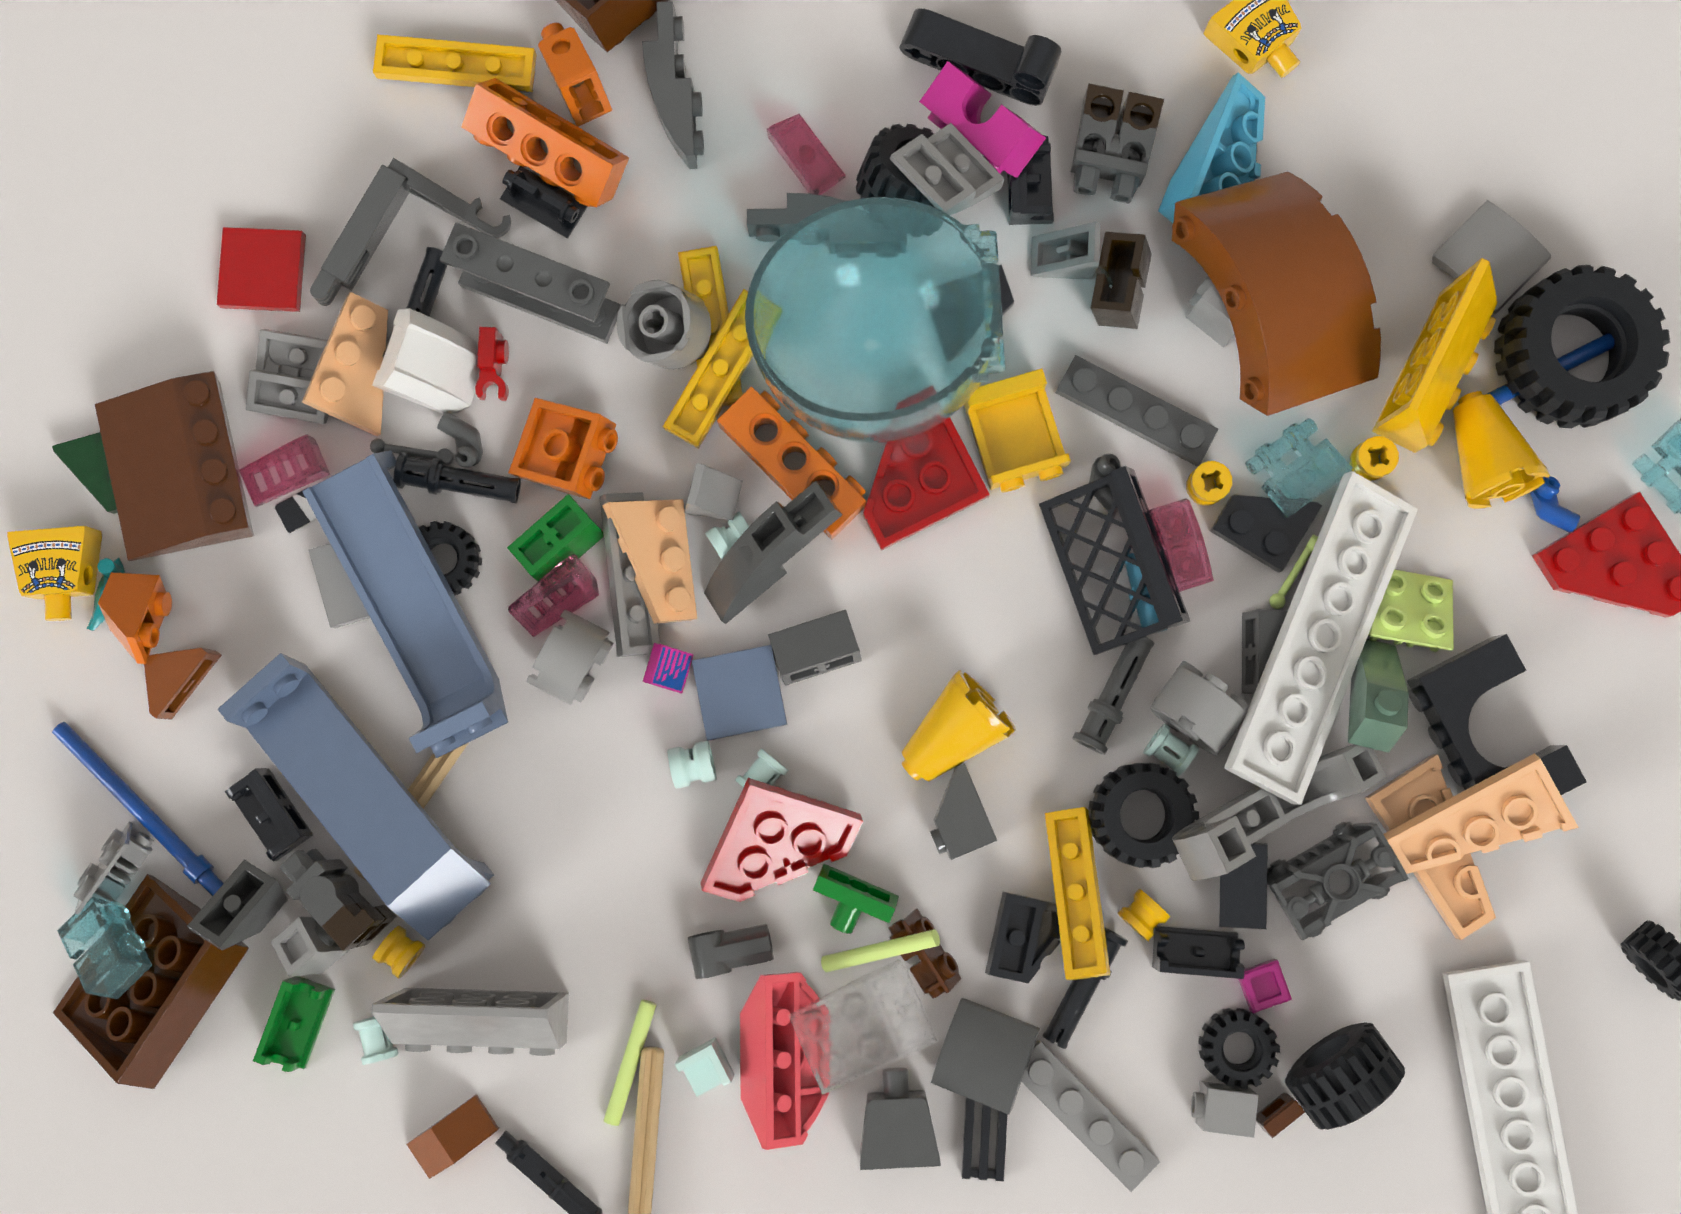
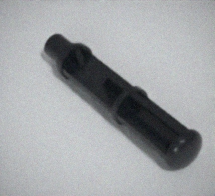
M507 1131L496 1141L495 1144L507 1154L506 1159L508 1162L519 1169L568 1214H602L600 1207L534 1151L527 1142L523 1140L518 1141Z

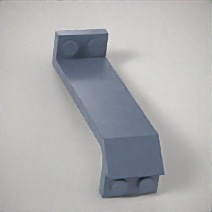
M392 451L374 453L302 492L419 707L423 727L409 738L416 753L431 747L435 757L439 758L508 723L499 677L388 471L394 468L396 463Z
M280 653L217 709L227 722L244 727L249 731L387 907L428 941L442 928L452 922L458 913L478 898L491 884L488 880L494 874L484 862L466 857L448 840L306 664Z

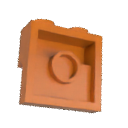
M534 398L508 473L521 479L550 486L557 491L590 500L593 491H598L604 483L605 473L601 467L606 453L613 452L617 445L618 434L615 430L616 424L601 414Z

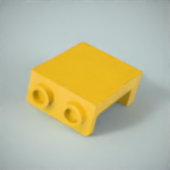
M1043 368L964 391L962 401L990 490L1000 487L1002 493L1010 492L1025 486L1024 480L1039 476L1040 481L1054 479L1063 475L1062 469L1066 468L1071 462L1069 453L1065 454L1047 398L1045 391L1047 381Z

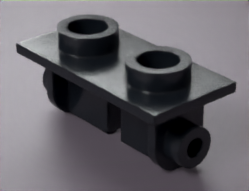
M522 166L516 172L508 170L502 181L507 188L500 197L501 201L567 239L588 207L576 201L574 196L564 190L547 184L538 175Z

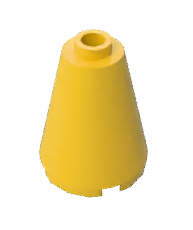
M1475 391L1462 396L1458 400L1459 405L1453 409L1464 496L1468 507L1473 509L1492 507L1489 499L1502 497L1504 503L1542 486L1545 483L1543 477L1549 478L1550 476L1547 467L1493 395H1483L1481 391Z
M959 670L948 682L902 750L905 760L901 764L915 780L919 781L923 778L930 782L1010 737L1016 731L1015 725L1005 711L997 715L999 711L993 703L996 700L974 678L966 672L963 674Z

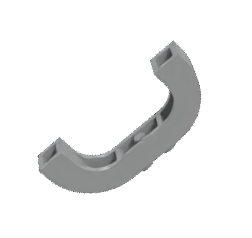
M1353 744L1319 758L1301 805L1291 804L1257 786L1177 832L1172 837V840L1191 880H1205L1228 874L1256 857L1251 847V844L1313 809L1361 793L1387 778L1374 749Z

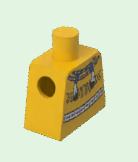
M1233 0L1211 16L1203 33L1207 39L1248 74H1253L1268 62L1277 74L1283 78L1301 62L1289 48L1302 28L1287 0Z
M87 526L7 532L17 585L21 596L44 599L46 621L71 620V597L91 596L95 592L102 531Z

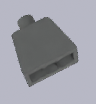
M907 1068L884 1069V1092L867 1094L860 1149V1170L941 1166L925 1091H909Z

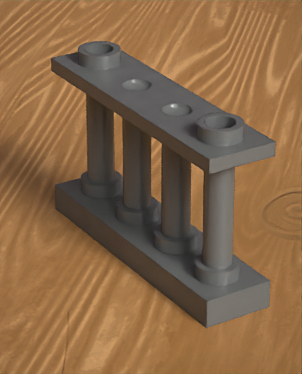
M455 222L440 257V262L463 271L458 281L461 287L608 344L617 322L618 311L621 307V304L605 298L610 286L608 281Z

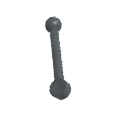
M374 439L370 443V450L373 453L392 451V453L399 454L400 452H405L411 456L430 459L439 458L446 462V465L451 464L454 460L453 453L446 448L437 452L385 444L382 439Z

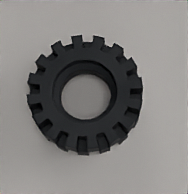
M438 521L430 522L431 526L428 527L420 526L419 529L430 550L440 544H449L457 553L456 566L452 571L444 574L454 595L461 594V589L463 588L469 589L473 585L471 583L473 577L478 578L480 574L477 571L478 565H482V558L478 554L481 550L479 545L474 542L475 538L461 527L446 521L444 523Z
M1650 920L1645 921L1620 944L1622 946L1621 949L1627 955L1626 958L1629 962L1636 965L1635 969L1646 976L1645 979L1648 982L1654 983L1657 989L1662 993L1665 992L1668 997L1680 1001L1681 943L1675 939L1671 932L1666 933L1661 925H1656Z
M1227 1008L1223 1009V1013L1220 1015L1217 1013L1210 1017L1212 1021L1209 1025L1206 1023L1203 1025L1202 1030L1205 1032L1203 1037L1199 1036L1198 1044L1201 1045L1202 1049L1199 1050L1200 1058L1204 1060L1206 1069L1219 1081L1233 1088L1238 1086L1240 1089H1248V1085L1253 1084L1257 1087L1262 1084L1260 1079L1263 1077L1269 1079L1273 1073L1269 1070L1272 1065L1275 1067L1278 1065L1279 1060L1275 1056L1276 1053H1280V1045L1275 1042V1039L1278 1038L1275 1031L1269 1027L1270 1024L1264 1019L1245 1009L1237 1008L1232 1010ZM1235 1032L1247 1033L1254 1043V1052L1251 1058L1241 1064L1229 1062L1223 1050L1225 1040Z

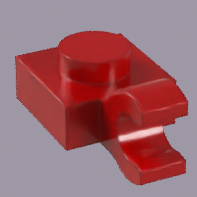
M479 327L477 367L480 371L475 392L480 400L486 399V390L491 385L498 386V398L501 401H506L509 395L507 384L499 377L502 372V364L508 363L509 345L507 340H503L504 337L496 327Z

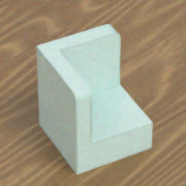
M716 1037L683 1054L675 1063L678 1072L684 1071L696 1097L720 1084L725 1086L731 1083L735 1075Z

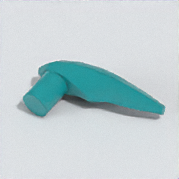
M105 558L98 563V570L103 576L95 593L94 611L87 626L89 630L94 631L105 619L98 602L111 572L125 573L120 558L114 561Z

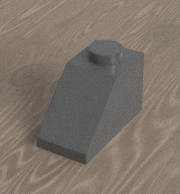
M965 763L954 768L934 817L937 829L930 831L939 854L947 852L951 860L997 841Z
M244 859L187 927L215 947L224 950L260 933L287 902L288 898L276 879Z

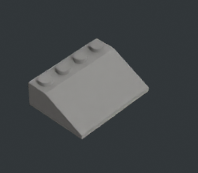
M404 988L373 1003L372 1014L391 1043L405 1044V1050L410 1052L430 1051L431 1045L447 1046V1052L450 1053L472 1052V1046L488 1047V1053L511 1054L514 1048H530L531 1055L548 1056L554 1055L555 1049H561L567 1043L569 993Z

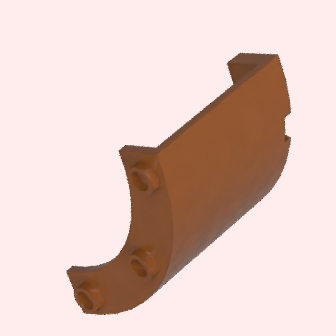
M1290 172L1280 173L1175 202L1172 225V241L1187 251L1201 265L1218 290L1228 312L1239 353V399L1266 416L1377 379L1381 359L1380 328H1374L1371 304L1377 303L1363 256L1342 218L1338 214L1331 215L1320 202L1323 196L1304 180Z

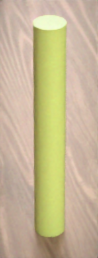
M933 929L822 956L821 965L825 972H831L936 947L940 944L938 932Z
M648 1000L640 1001L603 1120L607 1124L619 1126L641 1057V1051L643 1050L657 1004Z

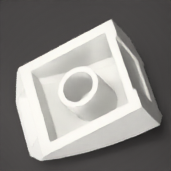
M398 309L393 323L395 326L380 370H377L372 386L443 414L447 411L455 414L470 406L475 394V386L479 379L480 371L477 367L478 345L476 341L413 309Z

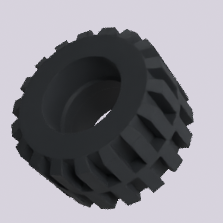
M895 124L890 129L885 127L880 130L879 134L873 138L856 178V192L861 195L860 202L863 207H869V214L874 218H880L883 221L882 224L889 228L894 226L898 228V231L905 233L908 230H912L914 234H923L924 230L934 231L938 225L942 226L948 216L944 217L890 160L891 154L919 135L923 134L927 139L932 136V130L923 127V129H920L913 124H907L906 127Z
M1153 763L1123 765L1114 772H1109L1103 777L1104 781L1100 785H1096L1093 791L1095 796L1093 801H1089L1088 807L1091 810L1090 825L1095 833L1093 837L1104 848L1103 851L1122 863L1139 868L1161 867V864L1165 862L1170 864L1177 860L1176 855L1179 853L1172 837L1199 819V811L1194 809V803H1197L1195 794L1188 791L1187 787L1190 785L1185 779L1178 778L1176 776L1177 772L1170 768H1163L1159 764ZM1139 790L1155 793L1160 798L1165 810L1162 828L1155 836L1146 840L1135 839L1128 835L1120 819L1123 802L1131 793Z
M1364 1022L1341 1028L1314 1044L1293 1064L1285 1078V1083L1318 1129L1328 1130L1350 1124L1380 1106L1401 1083L1405 1075V1067L1372 1023Z

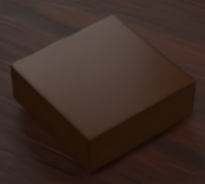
M1283 1092L1257 1113L1256 1122L1271 1138H1274L1304 1114L1305 1111L1293 1097Z

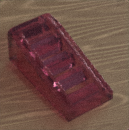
M308 434L290 441L239 470L255 507L330 475L315 438ZM303 454L308 468L302 470L297 456ZM289 460L295 475L288 476L283 464L284 461ZM275 466L281 480L276 485L269 471V468ZM259 472H261L268 488L262 493L254 477Z
M572 554L508 607V612L534 637L563 619L560 616L565 609L574 612L598 597L597 579L575 554ZM562 588L566 594L562 596L557 590ZM547 597L554 605L549 607L543 599ZM534 606L542 615L536 618L529 608Z

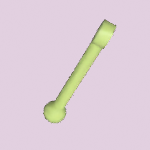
M1312 535L1279 592L1270 597L1269 603L1271 607L1275 609L1284 607L1286 603L1285 596L1311 555L1318 536Z

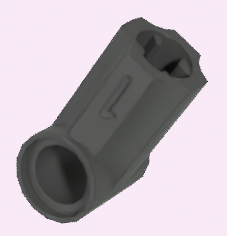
M767 924L725 933L724 930H716L687 937L695 979L719 976L731 972L732 968L774 960Z

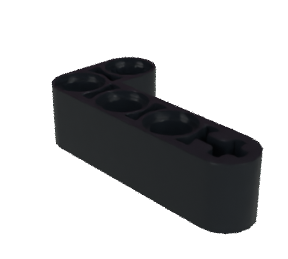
M921 8L915 9L899 46L900 51L904 55L917 62L941 71L948 61L968 74L984 88L1033 106H1039L1043 103L1062 52L1057 43L1043 36H1029L1023 47L931 10Z

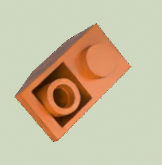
M111 572L99 599V607L110 631L137 664H146L151 649L155 648L158 644L159 629L164 616L170 614L172 607L171 595L169 592H166L160 575Z

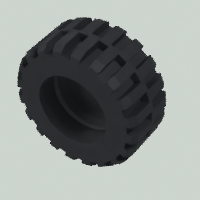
M1578 265L1572 270L1564 268L1554 272L1527 290L1508 308L1509 314L1501 319L1497 329L1503 335L1494 342V353L1501 354V361L1497 362L1495 366L1498 376L1505 375L1508 384L1505 386L1509 388L1512 395L1516 392L1520 393L1517 397L1521 401L1517 406L1525 413L1532 410L1538 413L1536 420L1547 425L1558 420L1557 425L1559 428L1572 429L1578 425L1586 428L1629 411L1630 408L1639 405L1648 397V391L1658 386L1662 379V373L1658 372V370L1667 366L1670 355L1669 352L1663 351V346L1670 343L1669 330H1662L1661 321L1666 319L1662 309L1658 308L1655 310L1650 302L1654 296L1647 288L1640 291L1634 286L1637 282L1636 279L1627 274L1620 278L1616 277V270L1610 267L1601 266L1594 271V267L1591 265ZM1559 315H1575L1584 318L1598 328L1602 335L1609 333L1614 338V347L1609 350L1608 368L1601 381L1590 382L1579 379L1567 372L1557 360L1552 348L1551 334L1553 324Z

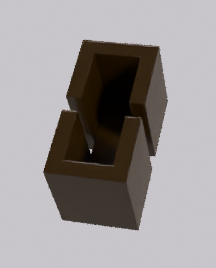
M1105 232L1099 261V268L1102 274L1097 273L1090 307L1098 326L1138 329L1144 298L1142 288L1146 287L1152 256L1146 235Z

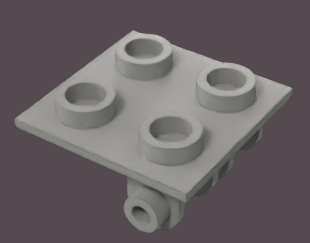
M130 821L122 832L115 829L101 849L104 852L99 858V865L90 863L77 882L79 887L74 893V897L78 899L75 914H80L92 896L91 903L100 909L105 910L108 905H114L124 890L125 885H128L131 879L124 872L113 866L115 865L130 874H136L138 871L136 866L140 867L152 852L151 844L154 840L142 832H139L137 837L132 835L133 823Z

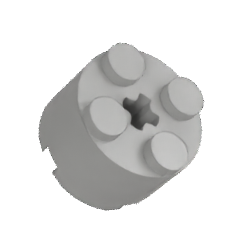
M661 280L641 283L630 292L632 294L625 305H621L617 315V333L620 342L626 350H629L636 358L644 362L673 370L689 366L697 359L704 357L709 348L711 319L707 307L701 298Z
M565 609L560 617L567 620L564 626L559 624L558 627H553L532 667L540 672L538 676L534 674L529 675L526 682L571 705L574 699L579 702L584 700L594 681V678L588 675L593 664L596 663L601 666L614 643L607 639L610 632Z
M1182 661L1155 698L1154 703L1151 705V711L1176 732L1181 731L1188 736L1190 742L1217 756L1242 724L1250 705L1236 695L1231 694L1229 697L1225 694L1229 687L1218 677L1207 673L1202 678L1203 674L1197 668L1186 661Z

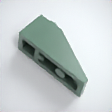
M1366 639L1351 677L1348 743L1389 753L1408 727L1409 692L1395 645Z

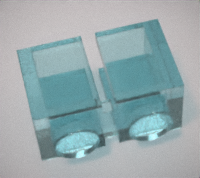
M91 897L79 915L74 913L57 930L69 958L78 959L73 966L85 993L119 999L152 966L145 951V943L135 933L136 931L130 921V912L123 904L117 901L110 902Z

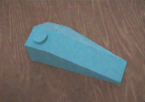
M1236 73L1230 79L1169 182L1158 212L1172 223L1174 221L1175 202L1255 181V179L1261 177V164L1256 163L1257 142L1263 140L1265 96L1240 73Z

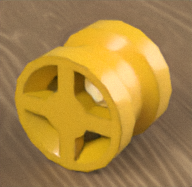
M1383 436L1368 438L1355 447L1350 455L1351 470L1369 481H1375L1388 475L1396 468L1399 462V452L1396 445L1390 439ZM1379 455H1380L1381 462H1382L1381 464L1379 463V458H1378Z
M1207 461L1200 464L1188 476L1186 481V490L1189 497L1195 503L1202 506L1213 505L1219 502L1230 492L1232 487V475L1229 469L1217 461Z
M1141 889L1135 892L1134 901L1128 907H1122L1117 912L1129 926L1148 942L1154 936V928L1159 923H1166L1170 918V915Z
M398 925L382 941L373 954L372 959L379 964L386 963L391 967L392 974L399 979L419 958L425 948V944L419 940L412 941L407 937L406 930Z

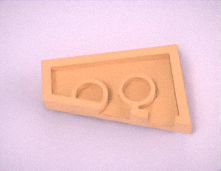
M352 292L346 296L302 400V403L375 436L381 434L383 390L372 386L377 370H380L383 361L382 356L386 350L387 309Z
M683 499L607 502L603 504L602 507L607 518L612 519L620 537L617 539L623 553H627L636 576L634 580L653 623L682 622L697 619Z

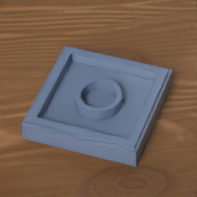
M771 645L692 660L707 741L787 725Z

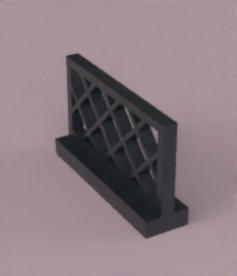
M1123 466L1111 471L1108 476L1039 503L1093 655L1104 653L1165 629L1190 622L1134 469ZM1109 486L1114 502L1108 515L1089 508L1095 491ZM1085 496L1082 504L1073 501ZM1066 503L1079 508L1070 530L1057 525L1052 511L1053 508ZM1117 511H1119L1122 522L1114 519ZM1086 512L1105 520L1096 542L1077 534ZM1112 523L1126 530L1128 540L1122 553L1102 545ZM1060 532H1063L1068 535L1065 540V543ZM1074 538L1094 546L1084 568L1071 563L1068 552ZM1131 548L1133 549L1136 560L1128 557ZM1100 550L1119 558L1110 580L1091 572ZM1126 561L1138 566L1143 576L1136 592L1116 583ZM1074 569L1081 572L1079 580H1077ZM1088 576L1108 584L1098 606L1084 599L1082 589ZM1145 587H1147L1150 598L1142 595ZM1113 588L1134 596L1124 618L1104 609ZM1139 600L1154 606L1159 619L1158 623L1142 627L1130 621ZM1088 608L1095 610L1093 618H1091ZM1104 614L1121 622V625L1114 639L1101 644L1095 628L1101 615ZM1128 626L1136 629V631L1124 635Z

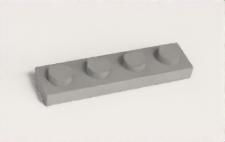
M643 492L611 493L600 496L617 657L650 655L654 643L660 644L658 623L654 624L634 580L636 574L627 553L622 552L617 541L620 538L612 519L607 518L602 507L607 502L644 501Z
M1038 1039L1021 1082L1132 1192L1160 1161Z

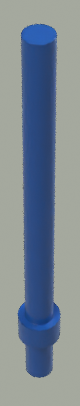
M66 722L58 724L52 731L58 740L184 867L183 873L194 884L200 883L213 896L224 884L212 872L214 866L203 855L197 856Z

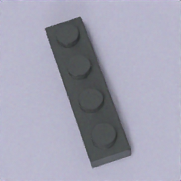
M1077 355L1073 358L1055 392L1197 467L1201 464L1219 430Z

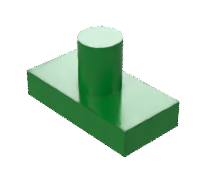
M823 864L813 891L839 902L830 925L834 929L846 934L853 933L861 912L890 923L899 898L896 894L826 864Z

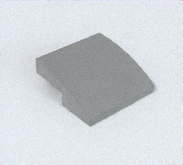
M952 123L928 139L923 134L919 135L891 154L890 160L944 217L961 212L981 202L1000 190L1004 182L1003 176Z
M1487 200L1433 254L1432 263L1457 279L1481 258L1490 261L1498 301L1493 313L1497 314L1551 259V254L1520 223Z
M261 329L256 369L249 371L246 410L321 424L327 423L328 414L302 403V400L328 340Z
M331 544L309 549L330 627L339 628L370 618Z

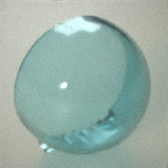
M890 197L862 198L838 203L822 209L794 225L776 241L760 262L750 284L746 300L745 323L749 346L757 367L772 393L789 411L809 426L826 434L849 441L863 443L897 441L924 433L944 422L970 399L982 382H989L988 374L1001 373L1006 369L1004 341L1000 338L1003 336L1000 274L999 266L996 264L999 260L997 233L992 230L980 231L979 224L963 225L947 213L917 201Z

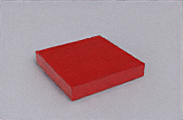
M223 227L217 306L223 309L300 312L306 234L299 230Z

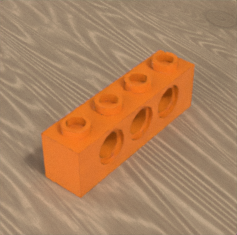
M496 78L476 84L461 126L472 133L473 138L480 144L497 148L507 154V159L512 163L522 167H529L539 173L540 178L544 182L552 186L564 188L574 194L576 201L589 207H598L613 199L629 161L628 156ZM507 118L513 125L514 133L508 128ZM540 139L545 141L548 153L542 149ZM574 158L580 163L582 173L576 170Z
M751 386L717 419L720 429L791 500L796 498L815 481H830L835 487V491L830 497L842 513V516L823 532L831 540L834 539L865 508L866 500L862 496L866 491L852 476L849 475L844 479L834 469L838 463L824 448L820 447L816 451L805 440L809 437V434L796 420L792 418L787 422L777 412L781 406L768 392L764 390L759 394ZM764 424H771L778 429L776 437L768 442L760 441L755 436L757 429ZM799 452L806 457L805 465L798 470H790L785 467L783 462L789 453Z

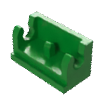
M567 494L510 544L507 549L525 570L546 588L600 541L604 534L583 508Z
M300 976L283 980L253 1062L262 1065H268L271 1062L283 1065L282 1071L292 1072L298 1068L305 1069L335 989Z

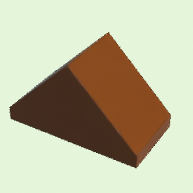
M206 648L149 655L146 664H144L149 714L156 719L172 720L222 655L216 650Z
M476 1094L406 1145L430 1179L455 1164L499 1130V1127Z

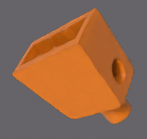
M551 23L544 27L541 32L543 40L539 42L538 47L576 126L579 127L612 111L598 73L575 29L572 27L564 29L560 23ZM584 81L582 85H580L579 87H573L574 85Z

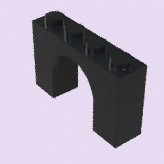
M1507 634L1493 636L1406 680L1411 688L1408 692L1412 704L1419 712H1424L1430 724V727H1428L1430 738L1439 749L1443 748L1450 761L1447 767L1451 777L1459 786L1463 785L1465 790L1508 768L1497 766L1482 757L1474 747L1469 734V716L1478 698L1486 691L1527 671ZM1550 745L1535 753L1541 758L1560 795L1587 782L1567 745Z

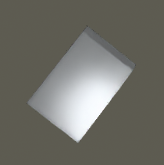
M1087 223L1032 237L1031 276L1070 279L1093 278L1100 259V223Z
M697 463L685 513L733 520L743 481Z

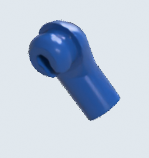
M1549 476V478L1543 477L1545 483L1530 492L1536 515L1540 519L1571 533L1578 525L1580 515L1559 505L1557 498L1560 487L1559 481L1552 476Z

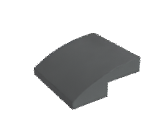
M961 998L940 1052L931 1083L1009 1115L1013 1109L1024 1071L1028 1067L1040 1028Z

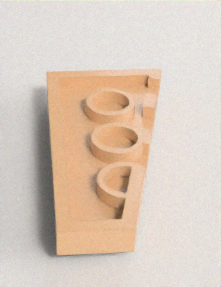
M1534 753L1383 835L1396 854L1406 874L1460 860L1461 855L1480 850L1482 853L1498 850L1500 849L1499 845L1520 839L1527 842L1542 838V834L1557 829H1561L1564 832L1579 827L1541 758Z
M1432 754L1365 797L1386 832L1453 797L1451 789L1446 786L1441 771L1443 767L1438 754ZM1471 853L1461 855L1460 860L1413 872L1456 939H1464L1496 918L1479 868L1474 865Z

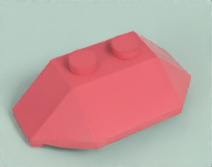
M800 972L760 975L740 1012L741 1101L761 1147L765 1150L803 1145L808 1136L807 1131L816 1120L829 1095L828 1009L815 991L806 983L805 977Z

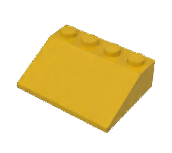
M1481 258L1440 292L1372 432L1386 437L1414 453L1436 443L1444 428V424L1440 423V420L1445 410H1451L1460 396L1461 389L1457 385L1463 374H1469L1478 359L1479 354L1474 352L1479 340H1484L1489 335L1496 322V318L1492 317L1498 301L1490 261Z

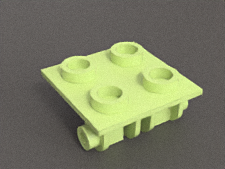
M1394 570L1368 634L1370 640H1394L1395 645H1401L1403 642H1406L1407 647L1412 648L1414 645L1430 648L1433 652H1437L1439 648L1452 651L1454 649L1453 580Z

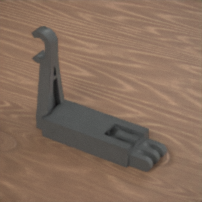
M393 158L388 167L383 164L381 165L323 263L320 273L310 288V293L320 305L328 306L334 300L341 286L351 291L353 290L409 193L458 218L480 232L495 238L502 237L509 231L511 217L510 215L503 216L502 223L499 226H491L477 217L478 211L483 209L480 197L469 204Z

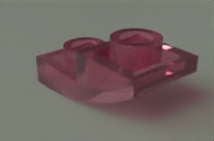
M1182 499L1150 509V514L1179 591L1181 592L1214 581L1205 542L1190 501Z

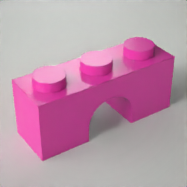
M947 61L919 101L931 111L927 118L940 129L952 123L1000 174L1002 171H1005L1017 178L1046 137L1002 104L988 121L981 123L982 109L992 94L968 74Z

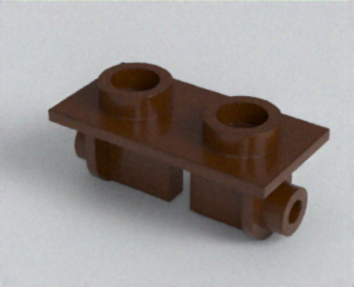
M917 908L904 920L900 919L888 927L892 934L889 938L892 940L935 928L931 921L923 917ZM940 944L936 947L901 955L904 961L909 960L915 955L919 957L921 961L909 969L924 994L929 993L932 999L944 992L946 994L949 993L961 980L955 959L951 954L945 952Z

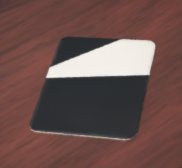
M302 491L275 506V510L288 533L317 519Z

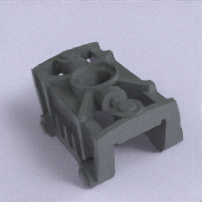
M1342 822L1335 826L1336 829L1332 831L1334 834L1287 862L1286 860L1279 859L1270 864V867L1267 869L1269 871L1267 874V884L1275 894L1276 899L1295 928L1300 940L1320 935L1325 927L1331 925V921L1371 898L1381 899L1387 896L1390 891L1389 887L1409 879L1377 824L1371 822L1352 825L1351 822ZM1376 836L1379 845L1372 850L1370 859L1365 862L1360 858L1353 861L1356 848ZM1376 866L1381 868L1393 866L1395 870L1382 872L1369 878L1371 876L1369 870ZM1337 870L1345 871L1350 878V886L1342 894L1334 893L1329 886V878ZM1301 879L1318 881L1308 888L1310 894L1303 898L1299 896L1285 898L1281 892ZM1316 902L1320 906L1326 903L1321 908L1307 914L1310 904Z

